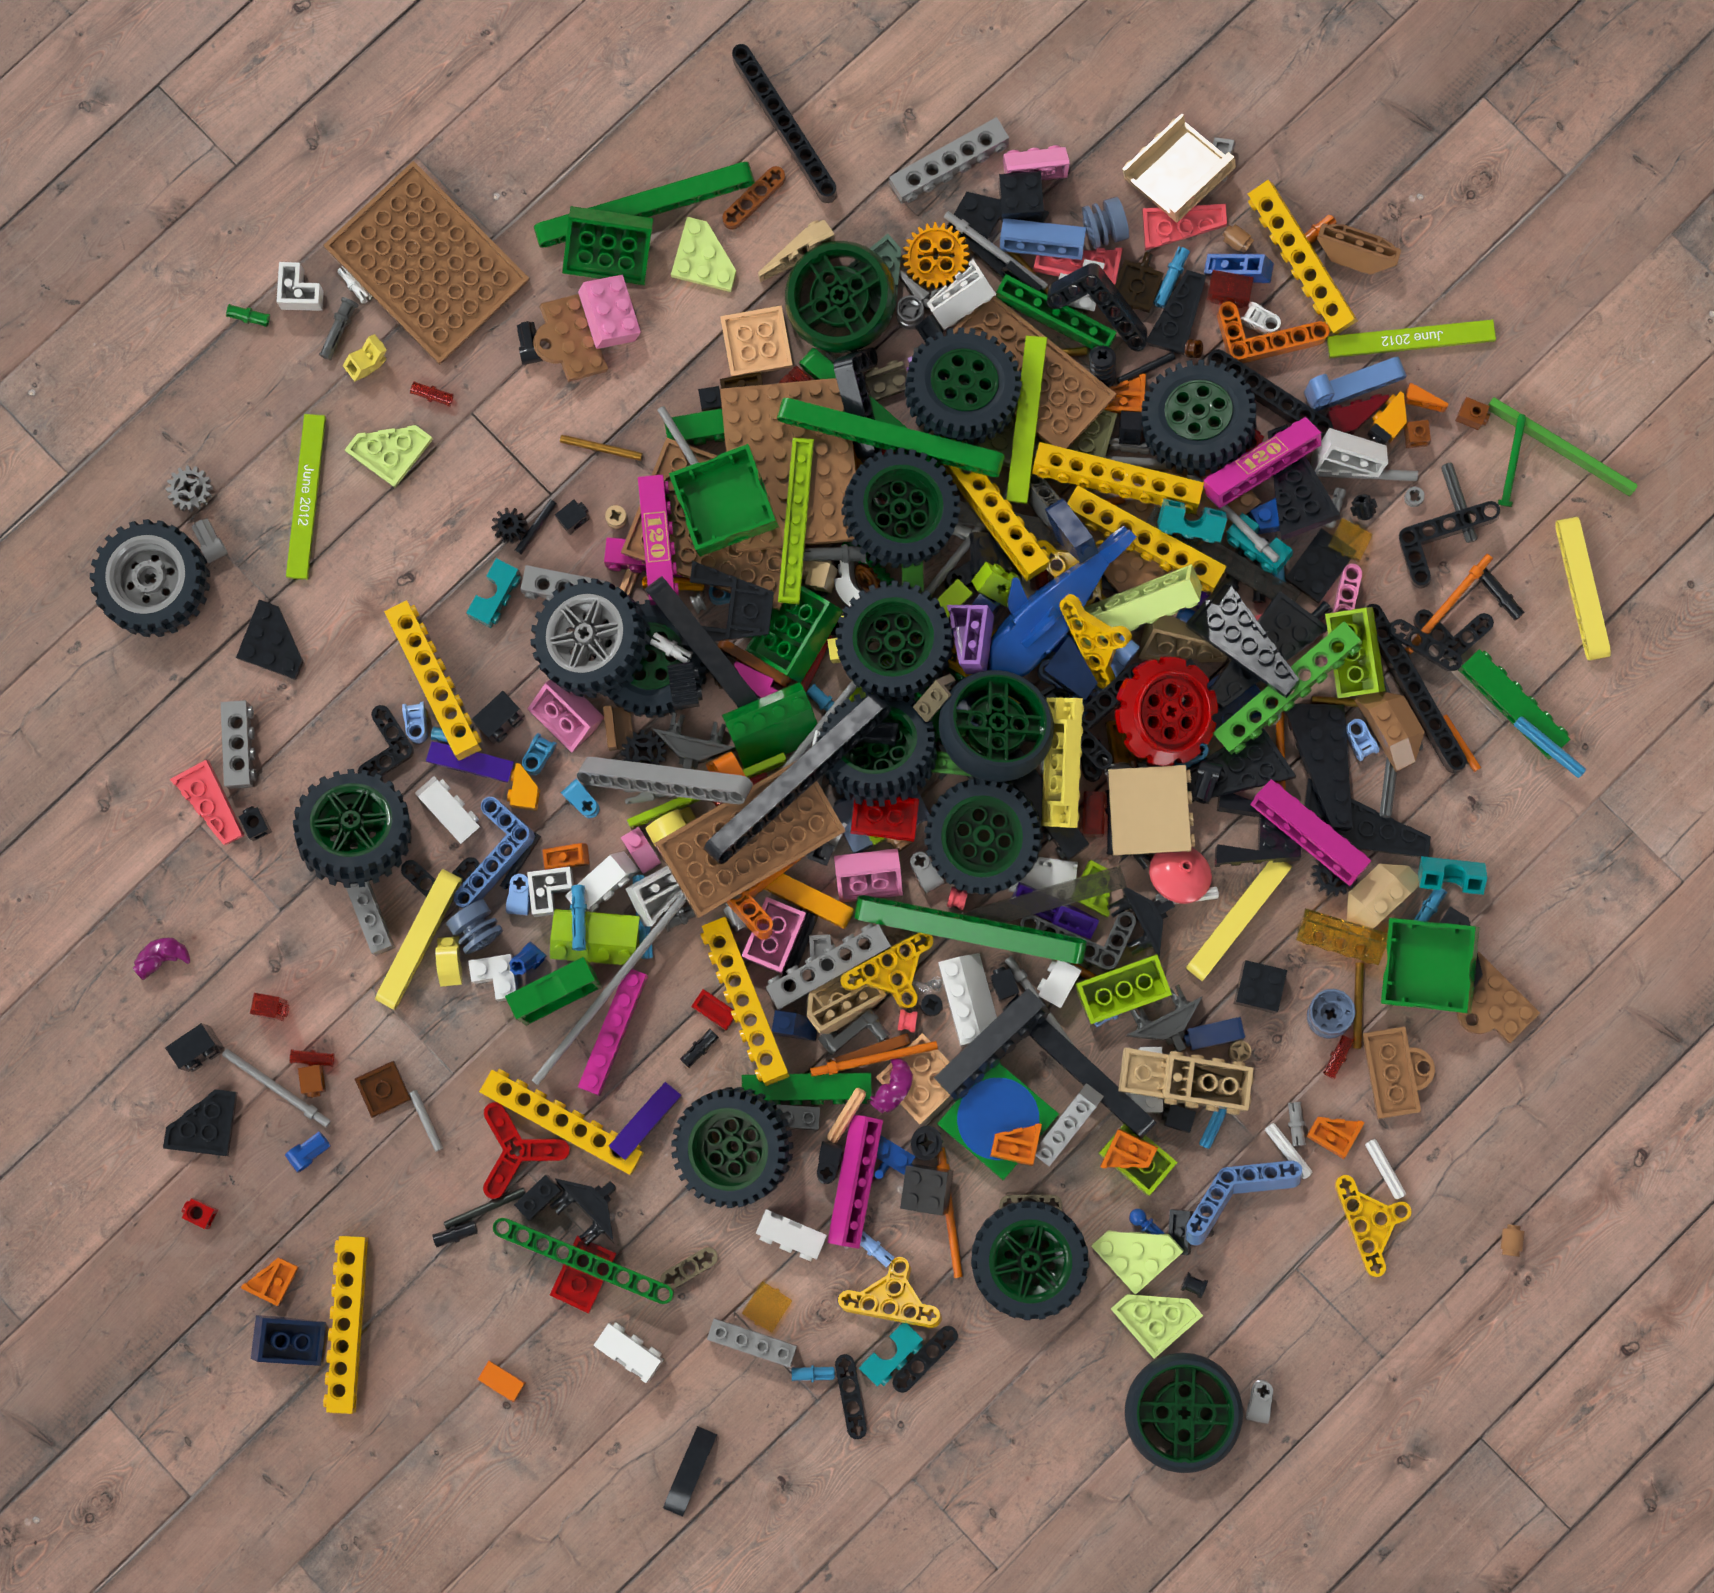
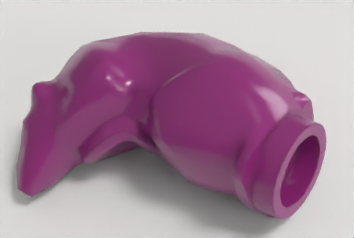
M160 938L151 941L139 952L134 960L135 966L133 970L142 980H145L150 974L156 972L163 962L181 959L189 964L190 956L185 945L179 943L176 939Z
M891 1059L893 1068L890 1073V1083L883 1084L876 1092V1095L870 1097L872 1099L870 1104L882 1114L884 1111L890 1113L898 1107L911 1088L913 1073L908 1063L902 1059Z

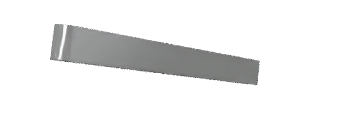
M587 757L577 773V778L580 782L591 786L738 805L744 803L753 786L750 779L741 775L598 757Z

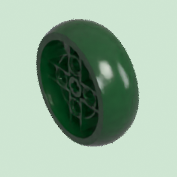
M831 241L814 247L798 260L791 270L786 283L785 307L792 327L807 343L827 352L848 353L870 345L886 330L895 311L896 286L889 267L877 253L859 243ZM853 258L868 266L857 271L846 266L833 267L829 260ZM814 271L817 278L811 287L810 302L801 307L800 295L803 285L811 272ZM830 275L835 276L832 283H825L826 277ZM856 282H863V286L859 290L853 289ZM881 286L879 308L873 319L867 323L864 316L871 303V291ZM838 293L842 294L843 300L840 301L838 299ZM821 304L828 305L825 312H818V307ZM855 310L856 315L853 318H846L848 311ZM820 323H824L836 328L848 327L851 334L832 337L821 334L813 328Z

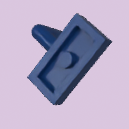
M880 1135L876 1158L882 1161V1163L875 1172V1177L882 1179L889 1166L905 1175L906 1165L912 1164L916 1156Z

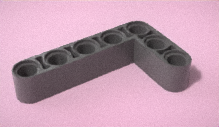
M1128 911L1120 913L1114 922L1104 947L1034 915L1023 917L1020 926L1024 927L1025 921L1032 920L1035 922V929L1045 931L1046 929H1052L1057 934L1084 939L1087 941L1086 947L1093 948L1094 956H1084L1083 961L1101 970L1111 971L1117 966L1134 929L1136 918ZM1120 918H1130L1131 926L1123 927L1120 924ZM1119 936L1123 941L1122 945L1115 947L1111 943L1112 937ZM1104 956H1111L1114 959V964L1112 966L1104 965L1102 961Z

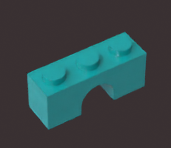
M1163 499L1157 521L1158 528L1166 534H1173L1175 532L1190 539L1198 537L1209 543L1221 542L1227 522L1225 511L1205 507L1200 519L1189 521L1184 517L1186 511L1184 503Z
M1241 513L1239 517L1257 534L1259 532V524L1244 513ZM1234 523L1227 531L1228 543L1234 548L1239 547L1245 551L1244 554L1250 560L1254 561L1256 559L1268 573L1273 572L1277 575L1293 556V549L1276 537L1269 545L1280 556L1279 560L1274 563L1263 552L1260 553L1255 548V544Z
M496 558L486 577L490 582L497 585V592L488 599L476 595L466 612L468 617L489 628L493 624L496 625L500 620V611L503 605L507 606L511 599L510 593L513 587L516 588L521 581L520 571Z
M1421 856L1418 870L1419 888L1441 890L1442 883L1452 882L1462 888V893L1484 895L1488 878L1485 863Z
M901 1323L889 1336L897 1345V1352L894 1357L882 1359L873 1352L859 1367L877 1387L880 1384L885 1386L892 1378L890 1373L895 1368L900 1370L908 1362L905 1358L911 1352L915 1354L923 1346L920 1343L923 1338L907 1323Z

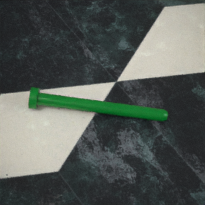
M1519 414L1517 418L1502 500L1498 499V505L1512 507L1513 505L1510 498L1526 422V415Z

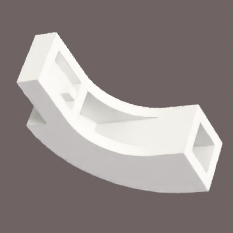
M840 560L838 572L842 578L834 579V584L841 599L850 607L849 601L853 597L856 600L860 598L858 594L860 590L854 574L855 565L854 561L844 563Z

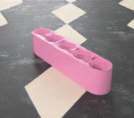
M1349 564L1342 571L1332 613L1355 609L1362 578V570L1358 565ZM1353 571L1356 574V579H1349L1346 572ZM1342 592H1350L1352 595V599H1344L1342 597ZM1322 657V660L1326 665L1328 659L1326 657Z

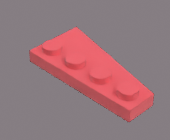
M1226 204L1195 205L1177 223L1159 207L1143 208L1142 210L1145 251L1227 226Z
M1105 248L1084 250L1082 260L1036 255L1033 272L1059 277L1060 273L1070 274L1083 267L1084 259L1105 263L1104 272L1115 285L1123 248H1115V250H1105Z
M204 760L170 779L178 787L185 799L195 808L194 810L207 822L208 827L223 845H228L244 836L209 760Z

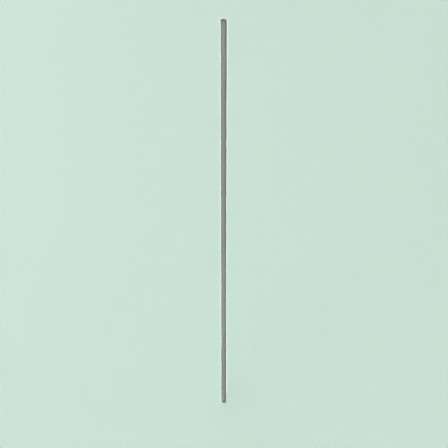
M1007 487L1006 490L1001 494V496L1003 497L1004 500H1005L1006 497H1007V489H1008V487ZM980 521L972 532H983L986 526ZM970 534L925 589L931 595L970 548ZM903 620L898 624L901 628H904ZM853 680L782 768L799 759L813 743L815 730L823 731L822 725L824 722L828 723L827 716L830 712L836 715L834 708L837 705L842 707L844 705L843 701L848 699L857 689ZM683 892L533 1077L532 1081L535 1084L539 1085L687 901Z

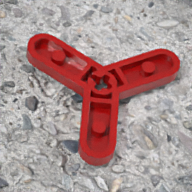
M492 1102L485 1107L484 1117L503 1149L483 1185L484 1194L488 1198L498 1199L502 1197L523 1161H562L569 1156L570 1146L566 1141L562 1139H522L502 1104ZM510 1140L513 1141L515 1146H521L522 1149L519 1151V1156L511 1154L513 1148Z

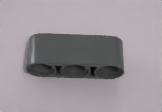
M1031 473L1028 504L1047 526L1052 527L1045 509L1059 501L1060 498L1044 478Z

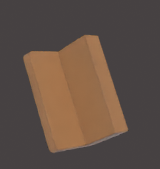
M603 706L609 751L622 750L624 748L621 745L628 744L626 737L633 738L631 712L624 711L622 707Z

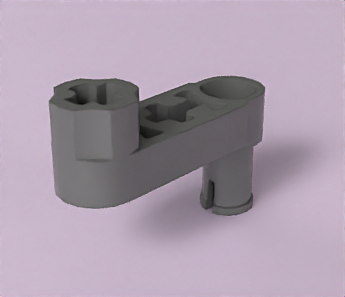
M870 1008L840 1034L836 1031L830 1034H822L818 1040L829 1054L833 1055L864 1028H869L879 1042L885 1040L890 1033L880 1023L877 1014Z

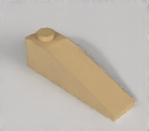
M819 220L811 222L807 228L758 272L760 282L793 268L798 260L814 247L835 241V235L826 221L822 220L819 222Z
M1167 615L1159 617L1154 623L1147 624L1146 622L1138 653V658L1156 659L1157 662H1159L1160 657H1177L1185 660L1191 658L1197 659L1199 662H1225L1228 657L1188 629L1184 621Z

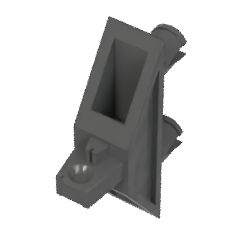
M672 713L669 730L653 729L660 736V739L679 758V764L683 765L685 769L698 768V764L715 759L725 753L736 751L735 747L722 743L726 725L723 723L717 733L718 723L713 722L710 740L707 741L681 734L685 718L683 714L680 715L676 723L677 714Z
M1179 984L1175 986L1177 995L1170 988L1171 998L1176 1006L1175 1010L1153 1022L1152 1020L1149 1021L1142 1006L1138 1007L1140 1016L1134 1009L1129 1010L1138 1027L1137 1030L1127 1034L1126 1037L1165 1040L1168 1045L1173 1044L1177 1052L1185 1050L1186 1047L1182 1041L1185 1035L1183 1030H1185L1202 997L1190 1002L1187 1001Z

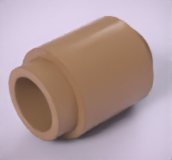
M1236 224L1233 227L1229 225L1222 235L1225 237L1223 242L1237 252L1241 251L1243 254L1247 252L1254 242L1250 238L1251 235Z
M1508 1224L1507 1228H1503L1500 1248L1503 1249L1502 1255L1520 1257V1252L1523 1251L1525 1231L1520 1230L1521 1226Z

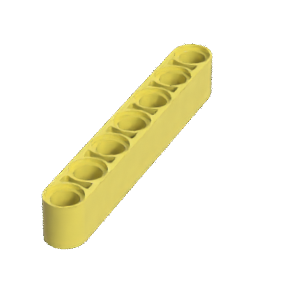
M1578 517L1557 520L1555 522L1556 533L1586 658L1590 661L1610 657V644L1580 520Z
M1269 861L1186 966V969L1203 981L1292 866L1287 862L1273 863V861Z
M444 869L440 871L376 994V1001L393 1010L397 1008L452 903L454 894L461 885L462 878Z

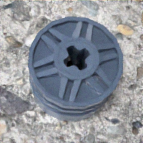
M1118 197L1103 200V211H1101L1097 203L1092 204V210L1088 205L1082 207L1083 226L1086 227V235L1094 249L1100 248L1101 242L1104 246L1108 245V235H1111L1114 242L1129 239L1128 222Z
M483 899L468 905L446 922L454 936L464 933V936L458 943L460 946L467 944L463 948L466 955L487 947L504 931L500 925L495 926L498 922L496 918L485 920L490 915L491 910Z
M1326 989L1318 993L1310 1003L1307 1011V1023L1310 1029L1316 1035L1326 1039L1337 1038L1343 1035L1351 1026L1355 1017V1005L1352 999L1345 992L1337 989ZM1332 1011L1334 1018L1328 1020L1326 1013Z

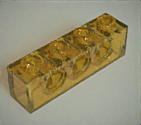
M1305 908L1298 926L1296 940L1306 945H1313L1326 951L1342 954L1345 957L1356 958L1368 964L1379 965L1387 946L1388 933Z

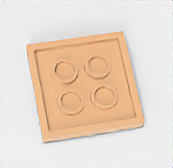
M782 305L720 316L731 377L793 367Z
M922 1033L908 1047L929 1043L930 1040ZM938 1049L898 1058L907 1062L913 1073L911 1088L900 1104L919 1125L951 1096L934 1078L950 1063ZM890 1063L875 1077L882 1085L890 1083V1073L893 1064Z

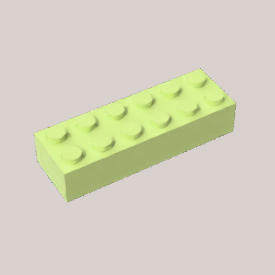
M1191 564L1084 607V610L1110 627L1124 626L1129 631H1133L1139 625L1146 622L1147 624L1156 622L1161 616H1171L1176 614L1179 609L1196 606L1200 602L1202 585ZM1075 621L1079 627H1083L1080 621ZM1084 638L1085 643L1091 646V642Z

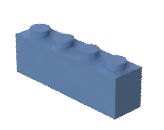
M1003 218L1000 249L1004 252L1082 260L1086 227Z

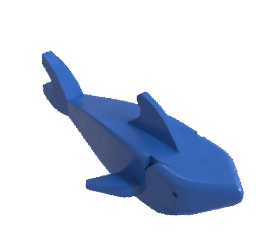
M1124 526L1119 528L1099 546L1098 554L1083 563H1077L1045 584L1028 598L1025 595L1020 580L1017 577H1013L1007 601L1011 614L1002 622L998 630L991 637L987 670L1008 671L1023 677L1029 674L1051 651L1057 653L1070 636L1067 634L1070 629L1059 607L1061 600L1066 595L1073 594L1079 598L1084 608L1109 563L1114 561L1137 536Z

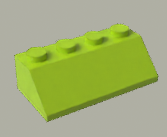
M1373 607L1325 614L1328 634L1345 621L1363 643L1360 645L1361 649L1354 656H1347L1344 659L1345 663L1339 669L1334 670L1337 697L1343 698L1385 691ZM1336 643L1333 646L1335 653H1340L1344 649L1342 643Z
M554 909L550 938V959L576 961L584 957L588 962L624 965L639 947L640 916L585 912L586 950L575 951L572 950V911Z
M1157 954L1074 984L1090 1024L1172 995Z

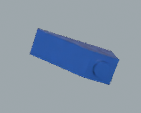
M1207 254L1204 274L1249 283H1271L1274 263L1265 254Z

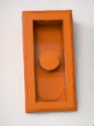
M1409 383L1406 389L1405 404L1438 412H1445L1449 403L1415 384Z
M585 843L542 849L545 870L579 867L590 864L588 845Z
M491 1361L487 1362L477 1379L512 1402L516 1401L526 1384L525 1381Z

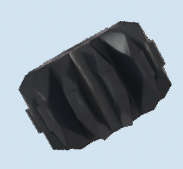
M505 508V514L498 511L497 514L500 518L492 519L495 525L491 528L493 531H497L495 537H502L501 541L503 543L508 538L511 544L514 543V537L521 540L522 537L519 533L526 534L527 532L524 526L528 523L526 520H522L524 514H517L516 508L511 513L508 508ZM512 522L514 526L507 529L505 525H509Z

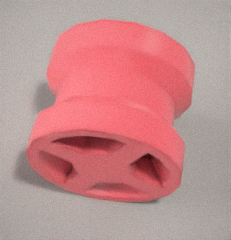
M952 886L947 907L951 908L954 906L963 911L968 892L966 890L960 891Z
M901 1009L898 1030L903 1031L906 1029L915 1033L918 1012L908 1013Z

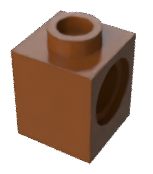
M1429 420L1406 423L1404 427L1406 448L1427 447L1431 441Z
M315 1065L298 1068L301 1094L307 1095L308 1098L321 1096L320 1092H326L323 1066Z

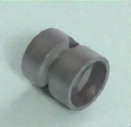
M904 296L897 304V321L904 329H916L915 327L923 321V303L916 296Z

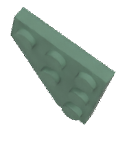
M887 234L869 249L877 253L889 267L895 281L897 304L901 248ZM856 259L847 267L860 271L868 265ZM856 282L853 289H861L863 282ZM881 286L871 291L869 308L874 314H876L880 305Z

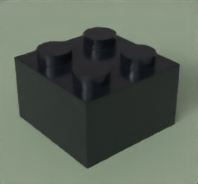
M1041 171L999 174L1001 222H1003V218L1024 221L1043 219L1044 205Z
M502 691L476 714L472 721L495 744L496 742H502L508 736L507 732L512 727L514 729L517 728L524 721L522 718L525 715L512 699Z
M1245 960L1242 963L1233 1004L1276 1014L1279 1011L1288 970Z
M202 1023L165 1047L178 1069L188 1072L190 1070L191 1072L198 1070L203 1066V1061L208 1058L210 1060L214 1059L221 1053L219 1050L224 1048L212 1028Z
M918 1164L906 1165L900 1209L941 1216L948 1214L954 1170Z

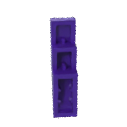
M431 741L426 758L428 763L506 783L509 781L514 763L513 761L476 752L458 761L450 745Z
M1021 882L1018 883L1010 899L1012 904L1030 910L1032 914L1090 940L1100 921L1058 898Z
M664 1082L622 1129L609 1147L626 1161L682 1095L668 1083Z

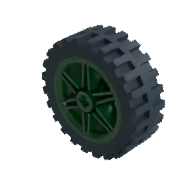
M347 769L348 774L340 775L339 771L333 772L334 777L327 779L323 776L319 779V785L314 786L311 784L308 787L309 794L307 796L302 794L299 799L301 807L295 808L296 820H293V828L302 861L306 862L310 872L315 870L317 878L323 880L327 877L329 884L336 886L337 882H341L344 888H351V884L358 883L360 888L365 887V882L372 880L373 884L380 882L379 877L383 874L386 877L392 874L391 868L394 865L399 868L402 864L401 856H407L408 843H411L412 839L410 830L412 829L407 804L403 801V795L400 790L395 791L394 784L391 781L384 783L381 775L376 773L375 777H372L367 770H362L361 774H357L354 772V769ZM353 806L352 810H349L347 807ZM371 832L376 833L373 838L369 837ZM334 836L336 838L335 842L331 841L330 838Z
M1021 1201L998 1209L984 1221L972 1245L971 1267L979 1290L995 1309L1012 1318H1021L1029 1321L1031 1319L1042 1320L1050 1315L1055 1316L1059 1314V1311L1065 1307L1068 1308L1074 1298L1079 1296L1081 1288L1087 1279L1089 1252L1082 1232L1064 1212L1043 1202ZM1022 1235L1028 1236L1026 1243L1020 1242ZM1046 1240L1049 1242L1047 1249L1041 1247L1042 1241ZM1008 1250L1013 1253L1010 1259L1005 1257V1252ZM1029 1255H1033V1259L1036 1260L1035 1265L1032 1264L1031 1267H1028L1027 1262L1024 1261L1025 1257L1029 1258ZM1048 1262L1055 1263L1053 1270L1047 1268ZM1012 1272L1019 1274L1017 1280L1011 1279L1010 1275ZM1034 1277H1037L1040 1280V1283L1037 1286H1034L1031 1283Z

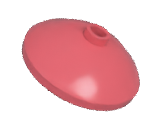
M1192 847L1190 852L1155 853L1150 862L1149 874L1155 889L1170 901L1181 904L1193 903L1201 899L1210 888L1212 881L1210 866L1204 856Z

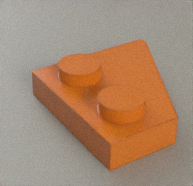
M1141 374L1138 378L1131 381H1123L1117 386L1109 387L1117 395L1105 410L1114 413H1121V411L1141 412L1142 401H1144L1146 374Z
M1317 1117L1306 1137L1344 1159L1365 1122Z
M1038 1123L1026 1128L996 1133L990 1157L1033 1166L1042 1124Z
M1118 1128L1100 1167L1149 1168L1158 1147Z

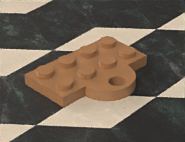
M579 294L541 303L539 307L545 324L539 327L533 340L534 349L538 356L549 363H561L568 382L607 372L608 367L602 351L595 347ZM540 342H548L550 349H543L540 346Z
M1477 952L1483 977L1473 991L1471 1013L1457 1012V1019L1460 1025L1470 1033L1484 1034L1495 1029L1508 1043H1511L1540 1012L1480 952ZM1468 1014L1476 1016L1477 1023L1474 1026L1466 1023V1016Z
M1406 1027L1363 1033L1362 1038L1377 1119L1421 1112L1417 1091L1427 1087L1435 1074V1065L1430 1055L1422 1049L1409 1048ZM1422 1061L1426 1062L1429 1066V1071L1426 1074L1420 1073L1417 1068L1418 1064Z

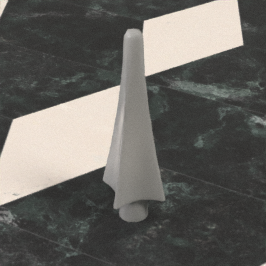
M900 269L899 277L912 296L918 297L925 308L929 309L927 302L930 300V293Z

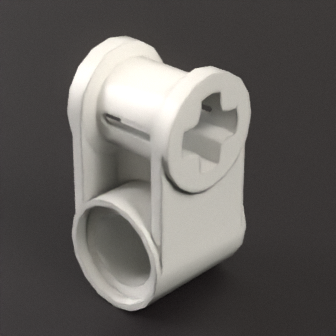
M1255 302L1248 304L1247 312L1244 317L1240 318L1242 325L1262 335L1279 331L1281 325L1279 316L1264 309ZM1269 322L1274 323L1276 328L1269 329L1265 324Z

